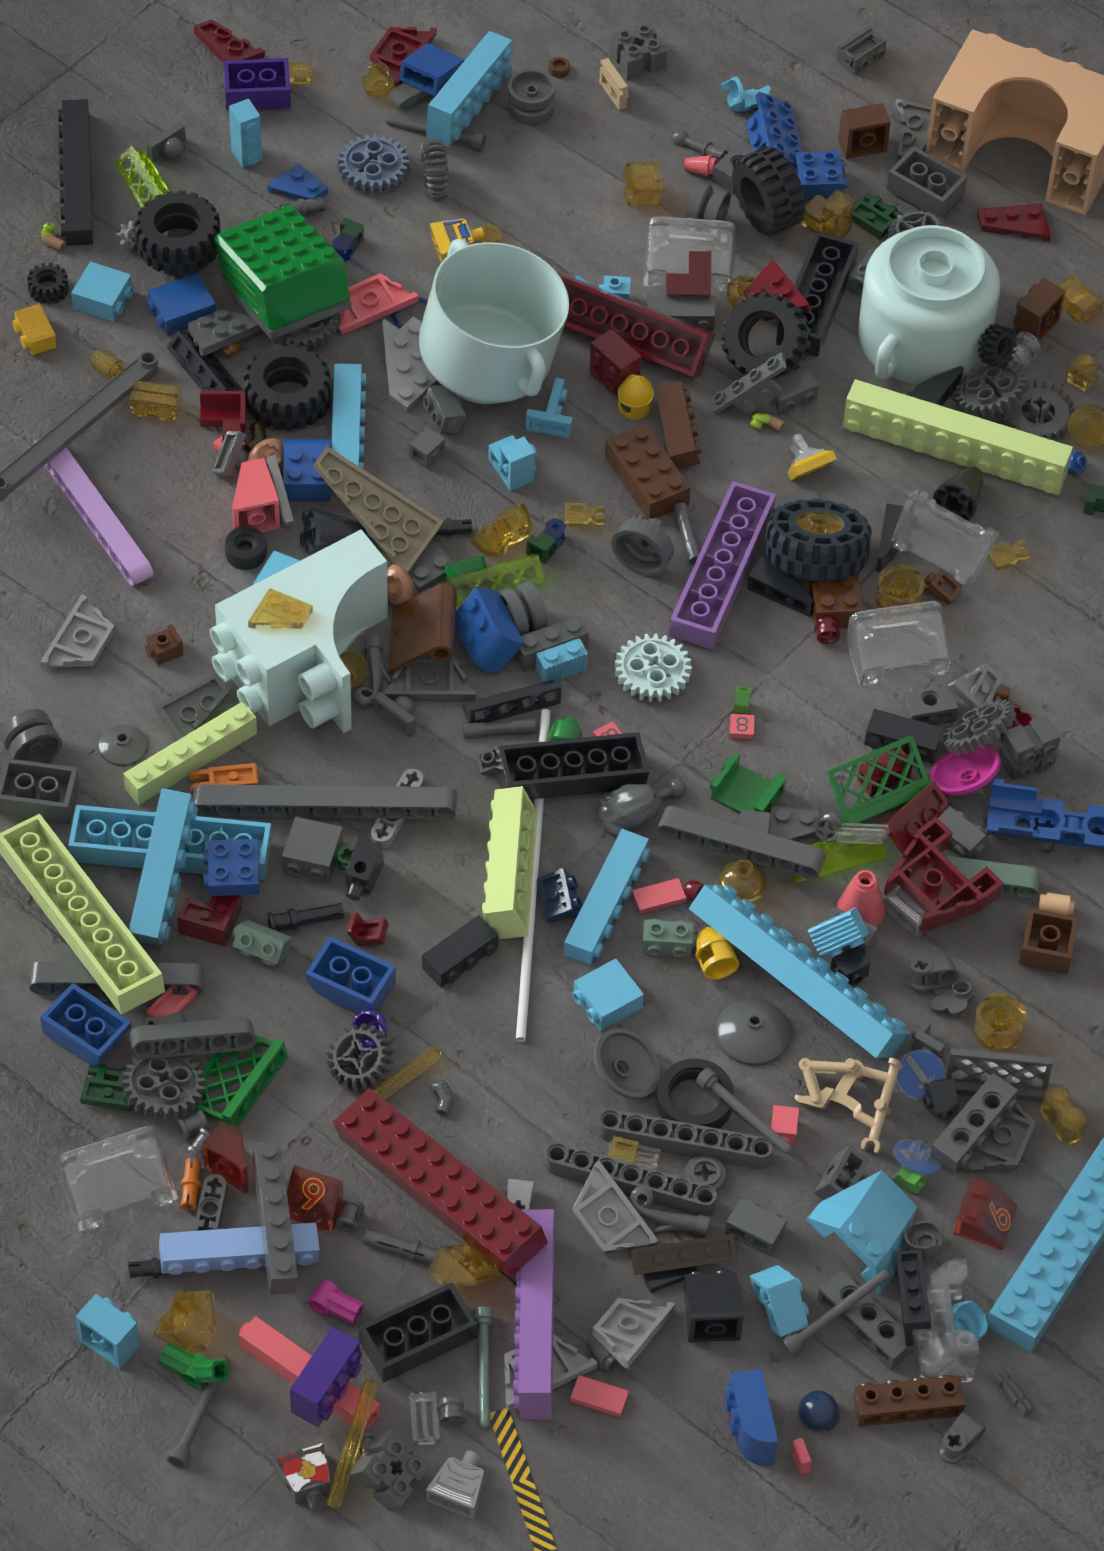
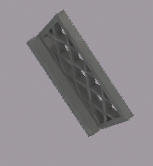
M951 1048L948 1066H946L945 1078L954 1079L957 1094L974 1096L992 1073H995L1018 1089L1016 1100L1045 1103L1053 1058ZM976 1065L978 1067L972 1069L969 1066ZM1001 1067L1003 1070L997 1071L995 1069ZM1025 1069H1026L1027 1071H1029V1072H1026V1073H1024V1074L1020 1072V1071L1025 1070Z

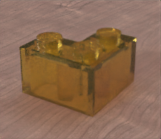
M836 190L828 199L817 194L805 206L806 212L801 225L815 233L820 232L843 239L852 229L855 200L839 190Z

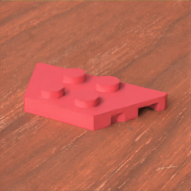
M381 273L350 286L349 299L351 300L352 308L340 312V334L344 335L418 302L417 293H410L404 290L403 285L389 280L388 277Z

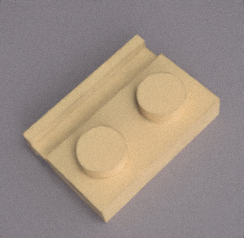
M609 58L600 60L602 67H600L599 83L619 111L627 108V98H629L627 84Z

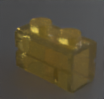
M135 380L130 397L131 413L140 417L147 415L158 417L161 420H176L181 403L180 387Z

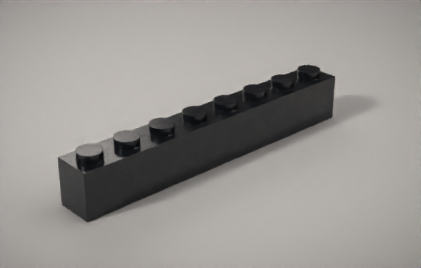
M88 99L62 100V109H58V121L62 122V125H58L59 139L63 138V141H59V155H63V158H59L60 171H64V174H59L60 187H64V190H60V203L64 204V207H60L61 220H65V223L61 224V237H66V246L93 245Z

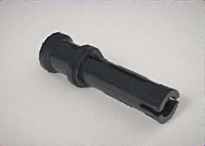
M340 902L338 904L295 911V909L291 908L283 913L272 914V912L267 913V919L270 929L275 931L291 929L294 931L301 925L342 919L344 914L342 913L343 907Z

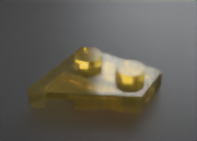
M269 588L249 619L248 627L256 628V625H271V629H281L283 627L302 629L313 612V605Z

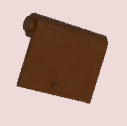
M449 583L438 584L393 607L388 671L390 673L426 655L439 662H446L452 659L454 654L458 593L454 585Z

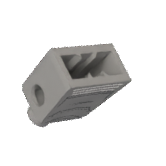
M902 888L888 894L884 900L885 913L914 938L918 939L923 933L920 930L922 918L927 913Z
M466 1451L462 1461L449 1457L426 1490V1502L474 1520L484 1483V1470L477 1467L481 1457L473 1451Z

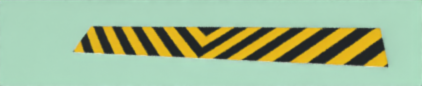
M505 1408L490 1412V1421L534 1550H555L557 1548L510 1411Z

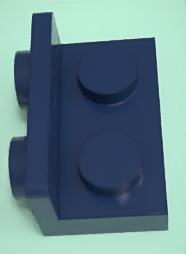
M564 868L537 878L545 920L550 924L570 915L576 919L582 908V902L576 893L578 883L574 875H570Z

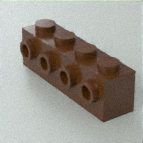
M682 381L656 387L668 456L677 469L700 464L699 454H702L699 440H695V437L699 436L696 423L692 424L695 414L693 407L688 405V402H692L689 389H684Z
M942 1375L933 1379L918 1377L911 1381L903 1382L890 1380L884 1384L863 1383L855 1386L853 1396L858 1427L958 1417L965 1408L960 1376L952 1377L951 1375Z

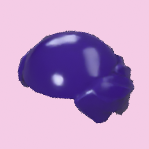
M362 1011L355 1017V1021L352 1022L358 1029H360L362 1023L366 1024L368 1029L371 1026H375L377 1032L382 1030L385 1033V1038L387 1037V1022L380 1012ZM362 1041L365 1048L377 1047V1044L372 1041Z

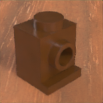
M172 624L168 625V629L146 637L147 645H145V651L149 658L155 660L157 665L183 655L182 640Z

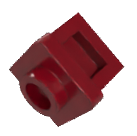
M355 912L351 914L350 922L347 925V933L357 946L384 944L389 923L385 918L363 920Z

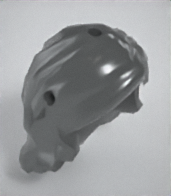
M647 784L622 785L621 788L605 793L604 797L599 799L600 806L596 808L599 812L596 816L599 820L598 826L603 831L614 834L616 837H618L621 829L636 833L643 825L650 823L658 816L662 798Z

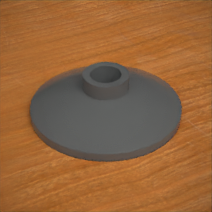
M131 725L111 727L103 733L99 740V751L102 757L107 762L118 766L136 763L144 756L147 750V740L144 733Z

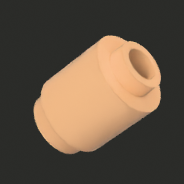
M1041 894L1038 910L1073 916L1075 901H1070L1069 895Z

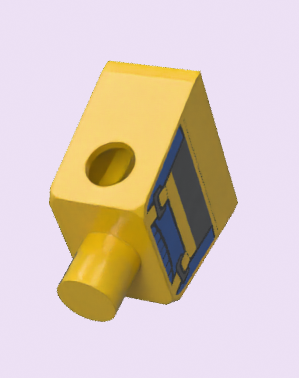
M465 219L430 223L431 237L441 263L447 257L453 240L462 239L468 245L485 240L482 227L469 230Z

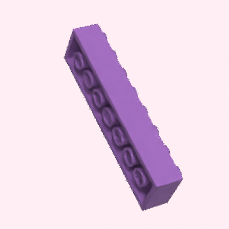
M732 481L670 619V637L714 650L767 529L768 518L774 512L776 494Z
M554 1209L522 1210L542 1226L548 1243L516 1273L514 1409L520 1410V1420H552L555 1268Z

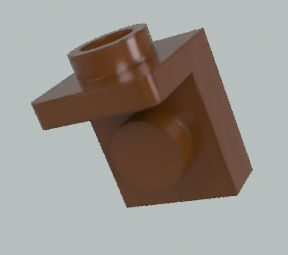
M942 568L935 574L931 572L924 579L923 583L925 586L921 592L925 595L931 590L945 604L949 605L963 586Z

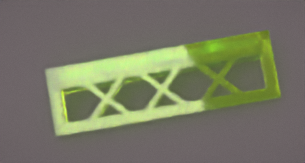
M131 145L115 162L140 208L144 207V204L150 199L154 200L153 198L156 195H165L166 192H169L146 151ZM130 158V169H125L124 163ZM135 173L140 174L138 184H134ZM144 188L149 189L147 199L142 198Z
M536 554L490 565L464 575L445 578L446 583L452 584L456 588L466 584L472 588V591L479 587L483 579L487 578L494 582L493 590H496L498 585L503 588L497 589V591L507 588L516 590L520 579L525 582L529 581L522 577L526 568L535 566L538 578L530 581L534 585L545 582L539 555ZM520 569H521V571L519 572V574H517L516 572H514V571H516V570H520ZM510 572L517 578L512 586L507 587L500 583L505 573ZM498 575H499V577L497 578V580H495L494 578H492V577H494V576H498ZM458 593L457 606L462 605L463 602L467 599H460Z
M873 827L836 837L830 842L823 841L810 845L821 849L826 854L819 876L887 856L883 835ZM792 874L795 883L809 880Z

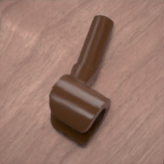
M999 686L994 701L1006 699L1008 702L1010 688Z

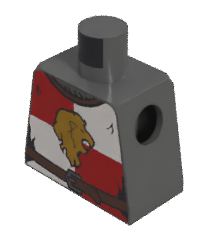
M322 1442L275 1458L276 1473L293 1502L299 1504L307 1501L311 1511L323 1509L326 1506L323 1495L331 1492V1481L324 1443Z

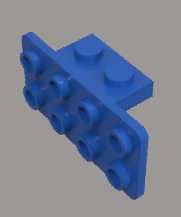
M758 92L756 94L758 110L746 122L751 148L755 151L766 146L776 148L777 151H781L784 154L785 158H788L790 165L795 167L796 152L803 151L793 107L788 101Z

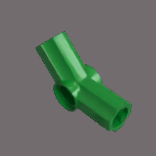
M171 1342L164 1346L158 1358V1364L177 1373L186 1384L196 1389H200L203 1383L225 1382L230 1375L228 1371L229 1365L224 1359H209L200 1353L193 1355Z

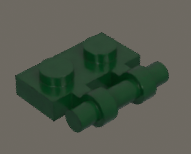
M867 193L864 201L859 199L847 211L846 217L879 238H882L888 233L892 220L897 219L898 215L903 214L898 212V208L895 206H889L882 202V198L877 195L872 196Z
M99 1064V1066L89 1065L88 1075L96 1076V1078L85 1077L80 1097L81 1104L131 1111L132 1105H128V1098H124V1090H122L123 1072H126V1068L122 1067L120 1070L108 1068V1065ZM106 1078L119 1079V1080H118V1082H117V1081H110V1080H106Z

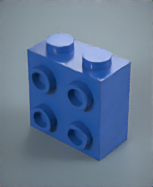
M839 151L796 152L794 169L804 190V200L842 198L843 189H847V176H843L845 163L844 160L840 159Z
M258 839L208 841V850L203 851L204 865H208V872H204V887H209L210 896L260 894Z

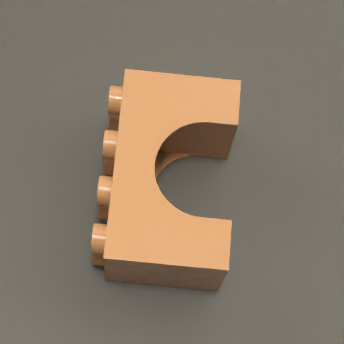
M972 29L933 97L925 153L956 170L965 172L976 151L992 140L1006 137L1030 140L1042 146L1053 157L1045 201L1086 216L1104 182V75L1087 70L1078 63H1067L1047 56L1036 48H1025L1007 42L996 34H985Z

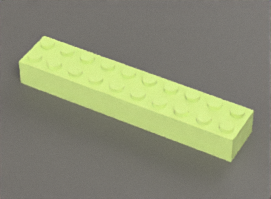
M856 379L846 398L842 428L852 432L861 433L874 439H880L916 452L925 453L938 459L954 462L961 466L977 467L981 472L1034 487L1047 493L1059 495L1066 480L1073 449L1072 446Z
M40 814L0 833L1 856L121 1015L165 992L161 971Z

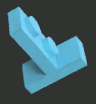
M555 379L546 412L528 409L526 414V430L565 438L571 437L573 417L562 415L563 406H561L562 402H566L568 389H564L565 379Z

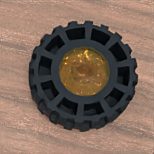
M802 499L796 502H788L782 507L779 506L768 518L765 553L775 568L782 570L787 575H793L795 578L816 582L844 580L849 575H856L866 566L869 560L872 529L864 515H860L859 511L842 503L819 499Z

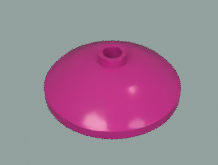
M985 745L983 749L979 747L975 752L970 750L966 755L962 753L958 756L956 753L952 755L951 752H948L933 766L930 780L938 785L943 794L951 796L967 795L980 790L993 780L1000 768V757L998 752L989 745Z

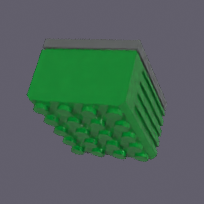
M286 205L271 213H265L261 217L245 221L233 228L225 229L214 238L217 244L216 251L219 254L217 256L218 261L221 263L219 265L220 271L223 273L221 274L223 287L271 340L352 308L351 300L349 299L350 293L344 259L294 206Z

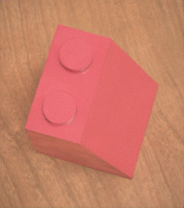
M264 458L252 459L241 464L232 506L234 529L241 526H251L257 528L262 533L280 529L279 499Z

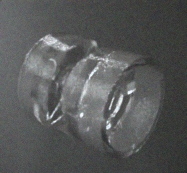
M1025 331L1017 335V340L1015 341L1017 347H1014L1016 353L1015 355L1012 354L1013 359L1008 361L1010 365L1015 363L1017 367H1021L1022 371L1041 352V345L1038 339Z

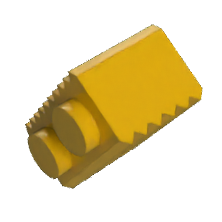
M40 304L14 312L15 320H12L16 333H21V344L24 349L28 348L32 356L44 351H51L52 348L55 349L57 347L55 332Z

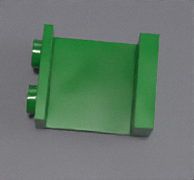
M736 752L731 759L728 758L725 761L721 774L719 776L716 775L712 779L710 784L712 789L711 799L741 814V810L770 813L771 806H775L785 791L787 777L778 773L774 780L770 781L739 765L740 753Z

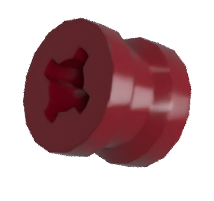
M827 615L815 621V628L818 631L816 637L819 643L833 644L840 639V632L837 629L839 624L836 617Z

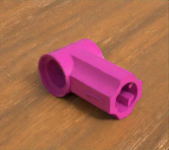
M324 1279L321 1280L308 1300V1305L317 1313L322 1315L330 1313L351 1325L357 1323L364 1309V1303L342 1293L337 1285Z

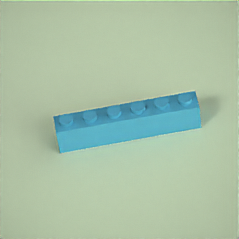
M334 364L332 449L364 469V462L359 461L360 458H364V444H360V440H365V426H361V422H365V409H361V405H366V391H362V387H366V373H362V364Z
M621 829L564 942V956L588 965H592L595 957H600L604 947L602 943L605 938L608 939L613 930L612 923L614 919H619L623 909L621 905L624 900L627 901L632 892L631 885L633 881H638L642 871L640 867L643 862L647 863L650 857L651 849H648L649 838Z

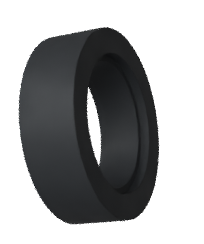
M686 1059L671 1065L663 1073L658 1084L657 1109L661 1118L720 1129L727 1122L732 1112V1107L722 1098H720V1102L714 1110L707 1114L696 1116L680 1111L673 1104L670 1094L679 1083L689 1079H697L704 1069L710 1068L717 1074L719 1083L734 1095V1088L730 1077L720 1066L704 1059Z

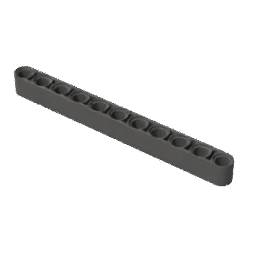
M201 784L194 787L193 800L196 802V807H198L197 816L451 819L456 815L457 792L450 787Z

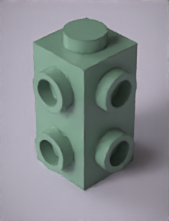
M644 920L642 954L652 956L672 955L679 958L685 956L692 957V947H696L698 933L693 932L694 923L683 920Z
M250 920L238 924L232 935V938H234L232 947L240 949L239 952L241 954L262 958L261 961L272 966L286 960L292 937Z

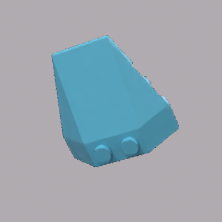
M881 1170L820 1202L806 1220L824 1238L835 1232L867 1265L860 1275L866 1282L882 1270L889 1272V1279L874 1289L879 1294L896 1273L895 1251H903L904 1232H907L910 1224H912L917 1206Z

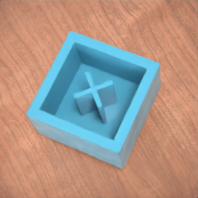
M95 1294L75 1316L79 1341L119 1369L140 1347L135 1317L128 1312L123 1313L117 1309L116 1305L106 1297L103 1299Z

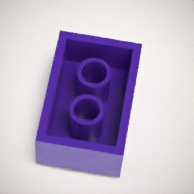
M288 58L224 61L226 111L229 110L230 105L246 99L251 101L255 109L291 108Z
M332 1326L290 1388L291 1413L316 1427H319L323 1420L327 1421L334 1410L333 1405L337 1399L341 1400L348 1389L347 1384L351 1378L355 1379L362 1369L360 1364L362 1353L360 1352L359 1340Z

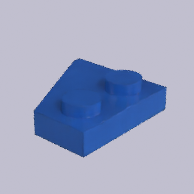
M297 164L267 185L269 193L274 194L275 191L286 193L287 198L294 200H308L321 196L324 197L328 194V187L300 164Z

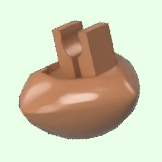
M270 438L259 442L252 448L247 461L264 458L266 461L268 456L276 455L282 475L284 448L281 441L276 438Z
M392 564L387 569L388 602L399 605L413 598L414 584L411 576L403 567Z

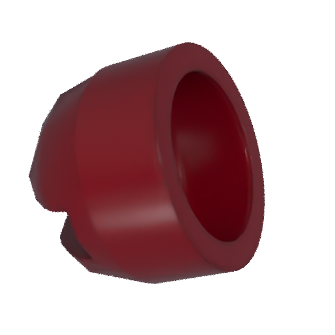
M696 880L686 882L684 885L686 897L694 901L704 887V884Z

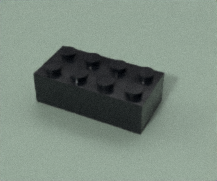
M452 1282L358 1326L360 1344L383 1383L477 1338V1323Z

